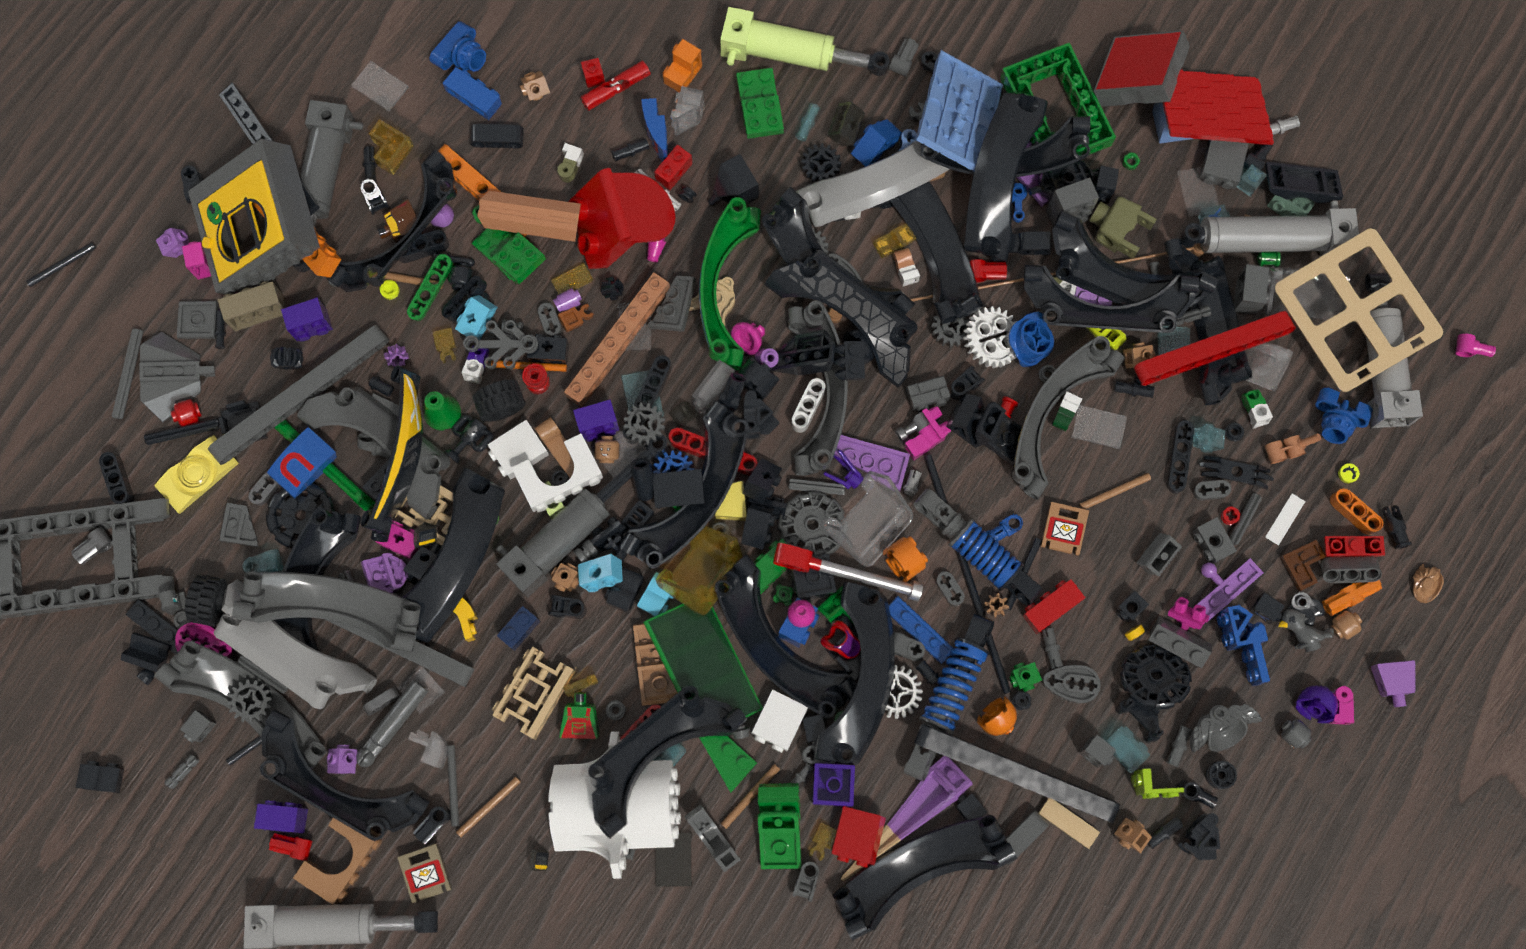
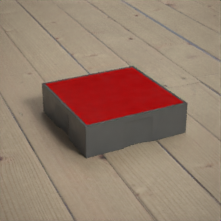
M1184 31L1114 37L1094 89L1100 105L1115 106L1130 103L1170 102L1177 84L1178 74L1184 65L1190 48Z

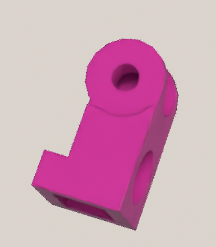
M1341 686L1332 691L1337 697L1338 710L1334 720L1329 724L1350 725L1354 723L1353 692L1350 688Z

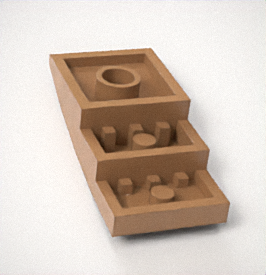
M667 620L654 626L666 653L669 654L675 651L672 620ZM644 623L633 625L642 706L666 703L677 694V691ZM676 659L671 661V663L679 677Z

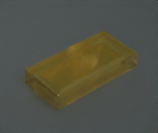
M583 263L552 279L551 282L557 293L561 294L570 288L574 291L592 282L593 278Z

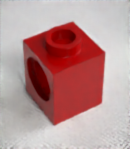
M599 58L581 62L588 88L605 83Z

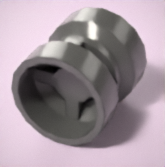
M588 539L583 542L581 548L573 550L581 563L590 561V558H596L600 554Z

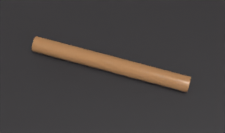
M390 272L385 276L387 280L421 285L424 278ZM430 280V283L433 285L439 282L436 280Z
M1146 473L1080 503L1079 506L1081 509L1090 508L1151 480V476L1149 473Z
M775 764L721 822L726 829L758 795L759 784H767L780 769Z
M514 777L462 825L456 833L460 837L465 835L521 781Z

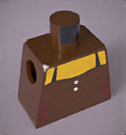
M409 199L385 213L383 217L387 225L378 228L377 231L381 239L392 235L396 243L399 242L417 219Z

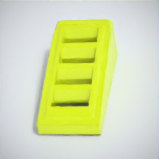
M1087 328L1095 337H1105L1111 331L1112 334L1107 338L1110 342V350H1117L1126 341V334L1121 330L1105 329L1100 333L1101 328Z

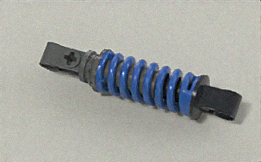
M975 613L964 639L955 638L954 643L957 648H953L950 651V655L953 658L946 660L948 667L942 669L944 677L938 678L937 683L939 686L933 689V693L936 696L929 698V703L932 706H926L924 709L925 713L919 717L923 724L954 735L956 727L952 719H960V716L956 714V710H964V706L960 702L961 700L967 701L969 699L964 693L966 690L969 692L973 690V687L968 685L966 681L967 679L972 682L977 681V677L970 674V672L973 670L979 673L981 672V667L974 663L976 661L977 664L981 665L990 654L984 646L993 630L994 620ZM916 744L911 757L906 763L904 773L924 781L929 773L936 752L929 750L928 753L924 752L923 754L922 749L927 748Z

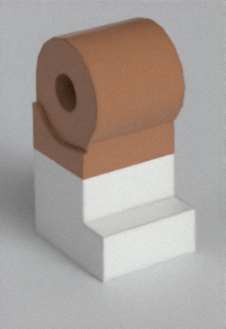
M906 248L893 252L902 287L919 282L920 274L915 267L910 250Z

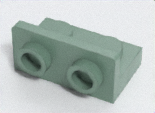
M1275 195L1268 204V207L1281 216H1307L1315 203L1308 198L1287 200Z

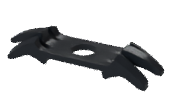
M1204 456V460L1218 463L1203 462L1199 465L1218 471L1201 472V476L1232 480L1258 486L1266 490L1268 485L1258 480L1254 481V479L1274 481L1273 477L1262 473H1270V469L1260 465H1249L1214 456ZM1233 467L1241 468L1242 475L1240 477H1235L1232 474Z

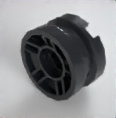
M1227 761L1214 762L1206 770V781L1214 789L1230 788L1237 780L1236 769ZM1219 772L1225 773L1222 779L1218 777Z

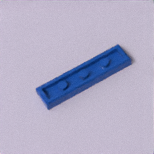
M897 596L889 605L891 618L912 638L921 642L925 650L942 664L950 656V651L953 647Z

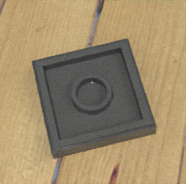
M179 301L177 338L216 339L214 333L216 332L218 302Z

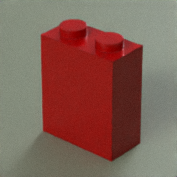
M843 806L832 854L837 856V860L848 863L849 859L855 860L858 866L867 868L868 864L875 865L886 818Z

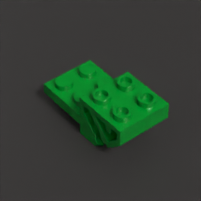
M773 68L736 73L747 139L784 134Z
M486 229L472 242L473 247L493 263L505 277L518 285L546 260L544 254L519 232L516 234Z
M799 783L759 784L758 805L760 813L758 814V832L760 838L761 869H801Z

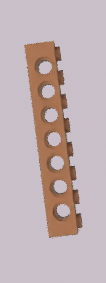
M653 272L564 391L569 400L583 408L664 299L665 294L670 288L668 281Z

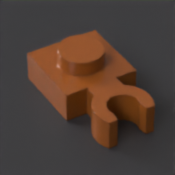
M588 304L583 305L579 311H577L576 307H573L558 314V318L566 333L582 326L584 323L582 319L590 320L593 318V312L590 314H585L584 312L589 308Z

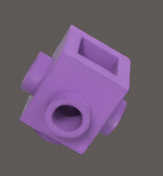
M175 228L165 230L164 234L156 239L162 255L174 258L182 255V246L190 243L185 231Z
M337 745V748L329 749L327 773L355 774L357 749H349V745Z

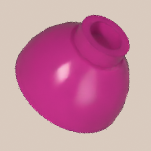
M797 600L788 609V619L796 627H807L814 621L815 609L810 602Z

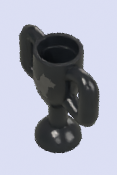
M465 414L452 427L453 434L460 437L461 441L453 450L446 449L444 453L458 464L460 462L459 454L466 446H471L476 452H482L492 442L493 434L479 420ZM466 421H468V425L464 428L463 432L459 431V429L466 423ZM483 435H486L483 441L477 446L476 442Z

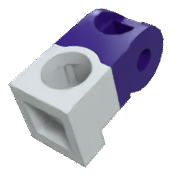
M479 348L475 352H469L462 371L464 380L481 384L485 368L484 361L489 355L488 348Z

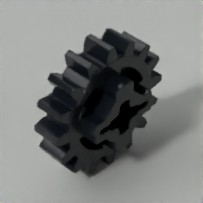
M821 143L820 147L814 144L813 150L807 148V153H803V160H801L802 172H807L806 178L812 177V182L816 179L820 181L835 177V174H839V168L841 167L840 155H836V149L830 150L831 145L824 148L823 143Z

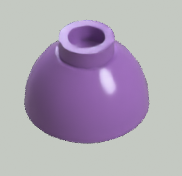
M446 204L430 223L439 228L448 226L454 218L453 209Z

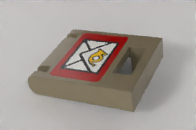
M438 843L397 857L412 903L417 902V893L420 901L444 893L443 884H445L447 891L452 890ZM428 851L430 859L413 864L412 856Z

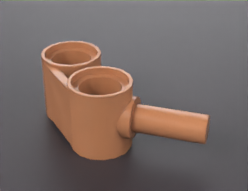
M1317 433L1301 439L1299 435L1284 439L1283 442L1279 440L1265 445L1270 464L1306 454V446L1320 441L1321 436Z

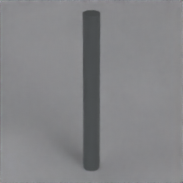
M455 745L447 746L451 826H459Z

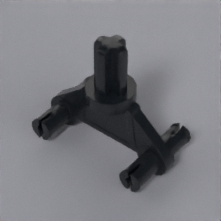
M1131 698L1121 701L1119 706L1116 707V712L1120 711L1118 714L1127 712L1132 714L1148 731L1144 737V741L1148 740L1146 743L1158 741L1164 733L1161 730L1162 728H1159L1158 714L1160 711L1154 710V707L1147 706L1145 708L1132 701L1133 699Z

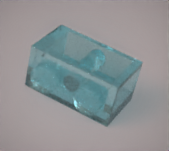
M1120 726L1105 741L1116 749L1113 755L1131 773L1150 754L1147 752L1148 748L1141 741L1137 742L1133 738L1134 734L1130 729Z

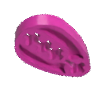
M190 622L180 627L176 633L175 646L178 652L185 642L198 638V641L195 643L201 645L204 642H208V645L204 647L217 653L225 649L226 653L224 652L221 655L229 659L232 655V647L218 639L214 635L215 629L210 626ZM186 634L189 635V638L187 637L185 640L182 639V636H186Z

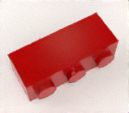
M1072 579L1068 582L1065 580L1061 581L1055 586L1056 591L1052 594L1049 591L1040 597L1041 602L1037 605L1033 602L1024 609L1026 613L1022 617L1036 635L1086 598Z

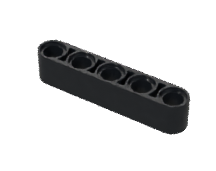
M660 355L654 360L635 401L634 406L640 408V403L643 404V407H646L648 403L642 401L646 396L652 398V401L649 402L650 408L656 406L672 369L670 359L667 356ZM660 363L668 365L665 369L658 368ZM652 380L660 381L657 386L650 385ZM635 417L632 420L631 426L636 423ZM641 420V426L644 425L646 427L647 423ZM623 428V436L627 443L636 444L639 442L638 439L632 442V437H627L626 435L628 430Z

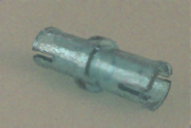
M809 104V108L805 117H802L800 128L795 136L798 140L804 142L807 140L811 128L815 125L816 116L820 111L818 105Z

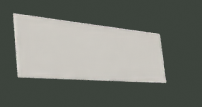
M1291 494L1267 533L1266 538L1279 546L1305 501Z

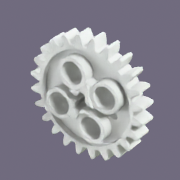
M992 306L987 310L985 307L981 311L975 312V315L970 316L969 319L971 321L966 322L969 328L963 331L968 335L963 337V339L968 340V343L964 346L971 348L968 354H975L973 360L979 358V365L985 362V367L991 365L992 368L1003 367L1016 358L1009 344L1008 337L1011 327L1017 321L1012 322L1013 315L1007 317L1006 310L1001 313L1000 308L994 310ZM980 328L983 329L984 334L980 332ZM1003 332L1007 333V335L1000 336L998 338H993L982 343L979 342V340L985 339L989 336L992 337ZM986 345L989 347L990 352L986 350Z

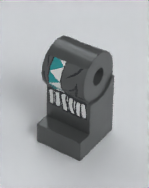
M175 590L159 593L158 597L162 604L161 610L170 615L185 610L186 593H176Z

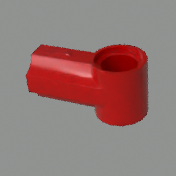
M981 259L970 261L977 283L986 280H1006V262H986Z
M274 833L269 843V850L290 855L289 857L307 861L313 841Z

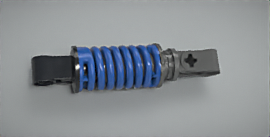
M925 489L914 502L916 510L936 525L943 535H947L950 538L949 547L959 552L961 556L967 553L965 560L969 561L973 558L970 562L972 566L979 563L976 569L980 571L984 568L981 572L982 575L985 576L990 573L987 579L993 582L999 591L1007 588L1021 603L1030 606L1041 593V586L1022 571L1025 564L1016 560L1015 556H1010L1008 550L1004 551L1005 548L1002 545L999 546L997 540L993 541L991 535L987 536L988 533L985 530L982 531V527L978 526L973 518L968 521L964 520L959 512L956 513L930 489Z

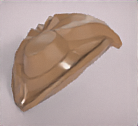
M1422 564L1416 570L1412 577L1414 579V597L1418 602L1428 603L1438 596L1444 583L1440 569L1436 567L1425 568L1424 564Z

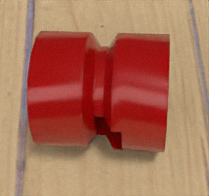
M530 364L522 372L523 381L531 393L542 394L548 390L550 379L542 365Z

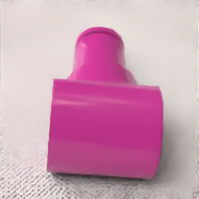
M1472 334L1458 335L1455 352L1457 356L1472 357L1476 354L1488 357L1494 356L1495 346L1480 343V341L1475 340L1476 337Z

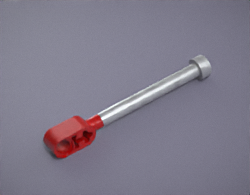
M777 543L773 564L800 572H809V568L906 594L907 599L919 601L923 590V583L912 580L910 583L884 577L812 557L813 552L807 549Z

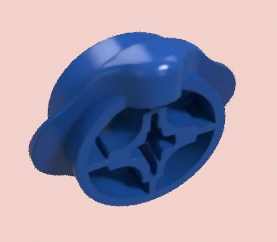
M1041 312L1025 315L1021 320L1014 323L1009 331V344L1022 367L1036 365L1039 361L1046 358L1053 349L1054 337Z

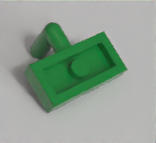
M842 586L818 607V611L830 623L844 613L853 627H855L848 613L840 605Z

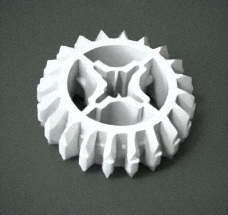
M894 665L891 691L894 689L896 682V687L902 693H899L896 698L890 692L889 697L892 699L893 707L886 706L888 718L891 717L892 712L895 719H898L899 712H901L903 718L906 717L905 710L912 714L911 706L914 708L919 706L914 701L922 700L920 696H916V694L923 692L922 689H916V687L921 685V682L914 683L918 676L914 675L911 678L909 675L912 670L909 669L907 673H904V666H901L900 671H897V665ZM898 677L905 679L911 689L902 687ZM912 695L909 703L899 708L900 697Z

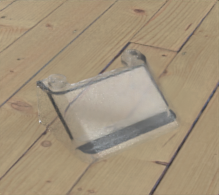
M872 471L868 472L861 484L867 493L839 523L836 518L828 517L820 524L829 536L865 567L872 566L883 554V550L895 541L913 519L911 508L891 478Z

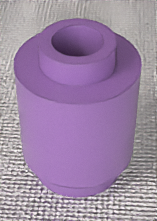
M570 288L557 295L553 302L559 313L581 305L579 301L582 298L578 290L573 291Z
M762 348L755 354V360L760 365L765 363L769 367H774L779 359L777 352L770 348Z

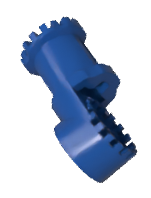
M1017 514L1008 516L999 522L997 527L991 531L987 530V536L991 535L993 541L997 540L998 542L1006 536L1010 537L1022 528V518ZM1017 519L1019 527L1016 529L1011 528L1009 520Z

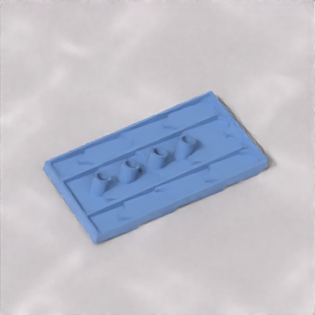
M941 50L936 59L933 76L930 80L916 141L924 143L927 147L975 171L983 140L999 104L1003 84Z

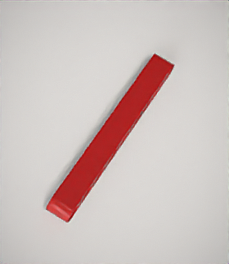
M1282 311L1142 361L1134 367V371L1141 384L1146 386L1283 337L1293 332L1296 327L1288 312Z

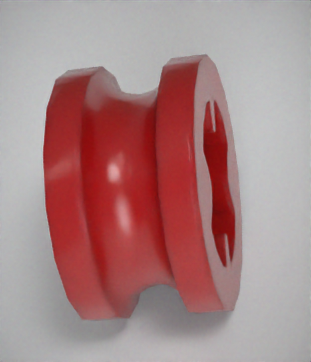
M1227 507L1221 513V520L1226 525H1233L1240 519V512L1235 507ZM1229 512H1232V516H1234L1235 519L1233 518L1229 520V516H1227L1226 513L1228 514Z

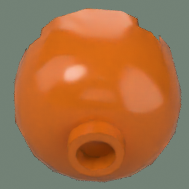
M1004 697L1005 700L1001 698L995 699L983 709V712L986 713L982 718L980 715L978 716L977 723L987 734L1000 736L1003 734L1007 735L1013 731L1017 712L1007 697Z

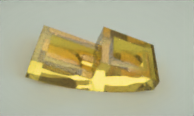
M904 224L893 229L889 234L875 239L873 245L881 258H884L916 240V237L908 225Z

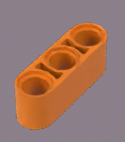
M1343 488L1331 495V505L1362 533L1372 535L1382 529V518L1350 490ZM1338 495H1341V496L1344 497V499H1345V502H1344V503H1342V502L1338 499ZM1353 508L1359 510V516L1355 515ZM1368 521L1374 523V529L1370 528Z

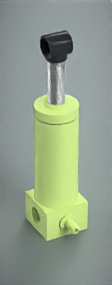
M728 7L720 40L721 56L728 58V65H733L735 59L746 61L747 55L824 71L828 70L829 63H832V61L867 68L876 76H883L888 71L889 56L885 52L879 51L874 54L864 55L859 52L854 53L849 50L836 49L835 45H833L834 36H826V34L754 20V12ZM877 62H881V63H883L884 65L879 66V65H877L876 63H877Z

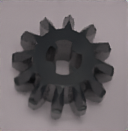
M276 347L271 350L270 361L271 366L274 368L297 370L302 367L304 357L300 349Z

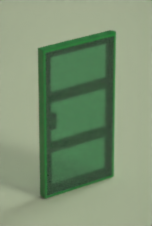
M706 593L643 622L677 693L685 686H694L697 688L701 699L707 697L729 704L732 708L737 707L744 713L746 718L763 710ZM704 736V737H699V738H700V740H705V739H706L707 737H709V736Z

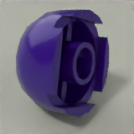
M1316 685L1305 688L1300 693L1296 702L1297 711L1309 720H1311V717L1318 719L1317 723L1332 722L1338 710L1337 697L1325 686Z

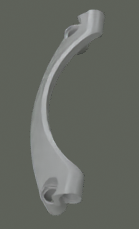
M914 141L904 149L876 163L843 175L817 181L796 192L807 201L814 227H819L898 197L950 169L924 159L921 156V143ZM926 146L924 151L931 153L933 149Z

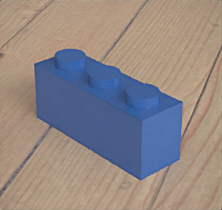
M455 67L442 83L447 93L488 121L502 105L498 92L494 89L489 90L486 88L485 84L479 79L474 80L471 78V75L464 69L461 71Z

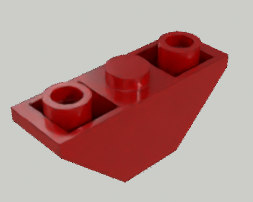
M1384 536L1324 537L1325 556L1327 557L1385 556Z

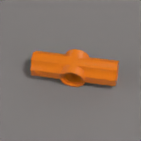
M1378 580L1375 582L1352 583L1322 602L1325 612L1333 616L1347 607L1350 608L1364 601L1367 596L1382 589L1381 582Z

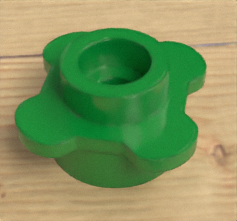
M781 584L777 585L773 601L789 606L792 603L793 588Z

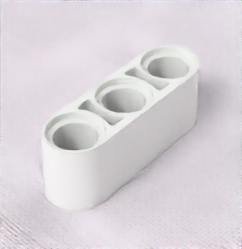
M814 378L809 382L792 417V428L794 431L801 433L809 427L825 393V383L823 380ZM817 385L821 387L822 390L820 392H814L811 388ZM811 402L814 406L811 409H806L803 404ZM801 418L806 423L802 426H799L795 423V421Z

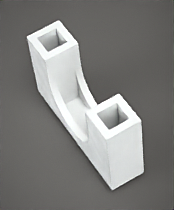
M582 434L564 441L566 449L574 462V472L571 478L562 485L550 486L543 483L536 475L529 459L511 467L533 512L544 511L548 508L547 505L554 502L555 504L560 503L566 499V496L570 494L576 495L582 492L584 487L600 483V479L603 478L602 473Z

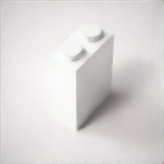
M527 420L488 444L490 448L488 454L493 461L498 460L500 463L498 469L504 477L508 475L510 480L516 477L511 467L528 459L533 466L549 455Z
M772 690L752 731V735L755 736L754 740L762 744L767 741L773 744L771 748L781 753L783 750L788 751L808 708Z

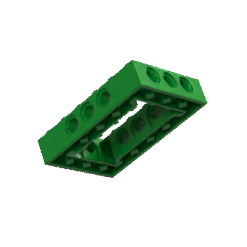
M1070 42L1002 69L1000 80L1006 92L1023 93L1026 96H1034L1031 91V84L1057 74L1077 116H1090V133H1088L1089 155L1113 145L1116 136ZM1046 116L1044 117L1043 125L1031 137L1030 142L1032 144L1052 133L1046 122ZM1079 145L1077 146L1076 151L1082 152L1085 150L1086 146Z

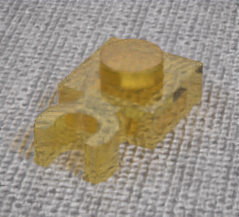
M452 328L433 332L436 350L438 352L442 351L440 354L442 362L446 363L445 357L447 355H451L452 360L455 361L456 356L451 350L456 348Z
M593 674L583 680L563 687L568 697L572 696L574 698V693L582 692L587 687L597 684L598 680Z
M821 823L812 840L817 845L810 850L809 855L812 856L813 852L818 850L821 853L819 860L822 861L825 856L824 849L831 850L837 830Z

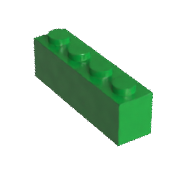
M783 539L779 542L777 540L769 546L770 551L766 555L761 554L755 560V565L761 571L760 594L788 569L773 564L777 543L787 544Z

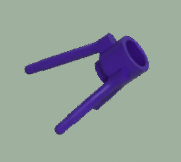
M838 450L842 459L835 455L834 458L848 471L844 477L846 482L827 472H824V475L844 485L847 489L850 487L855 489L864 480V477L853 466L841 450Z

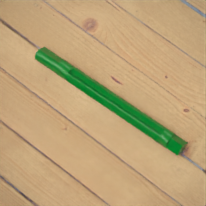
M286 420L274 427L290 443L300 435ZM332 463L323 469V473L364 511L373 509L376 502L359 489Z

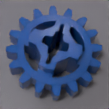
M671 451L669 456L665 452V458L658 457L660 463H654V467L657 470H654L653 474L661 473L665 463L667 466L662 473L671 472L673 468L675 471L694 470V468H690L693 462H687L689 458L687 455L682 457V452L675 455L674 451Z

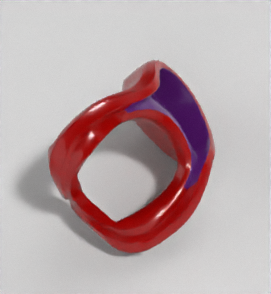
M835 621L830 628V633L823 636L820 640V643L826 649L835 651L847 659L857 657L861 651L859 639L842 621ZM836 628L842 630L846 635L844 642L839 646H835L828 641L833 638Z

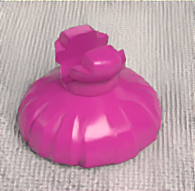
M739 322L733 326L731 337L744 350V353L754 355L760 350L762 345L761 337L765 335L764 327L759 325L757 328L756 324H749L747 322Z

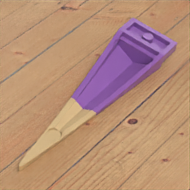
M943 756L930 767L926 779L920 781L908 799L885 826L877 857L958 800V797L973 784L949 757ZM855 861L842 876L841 880L845 881L863 867L856 865Z

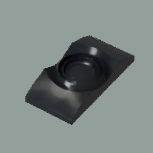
M1266 161L1265 169L1269 191L1287 200L1309 198L1316 203H1327L1343 199L1338 170Z

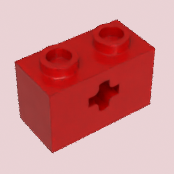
M676 145L655 170V180L670 191L693 164L692 155L679 145Z

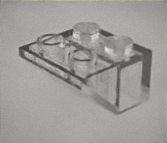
M682 86L681 91L677 92L675 98L677 105L675 109H672L670 116L674 135H679L701 122L705 107L703 91Z

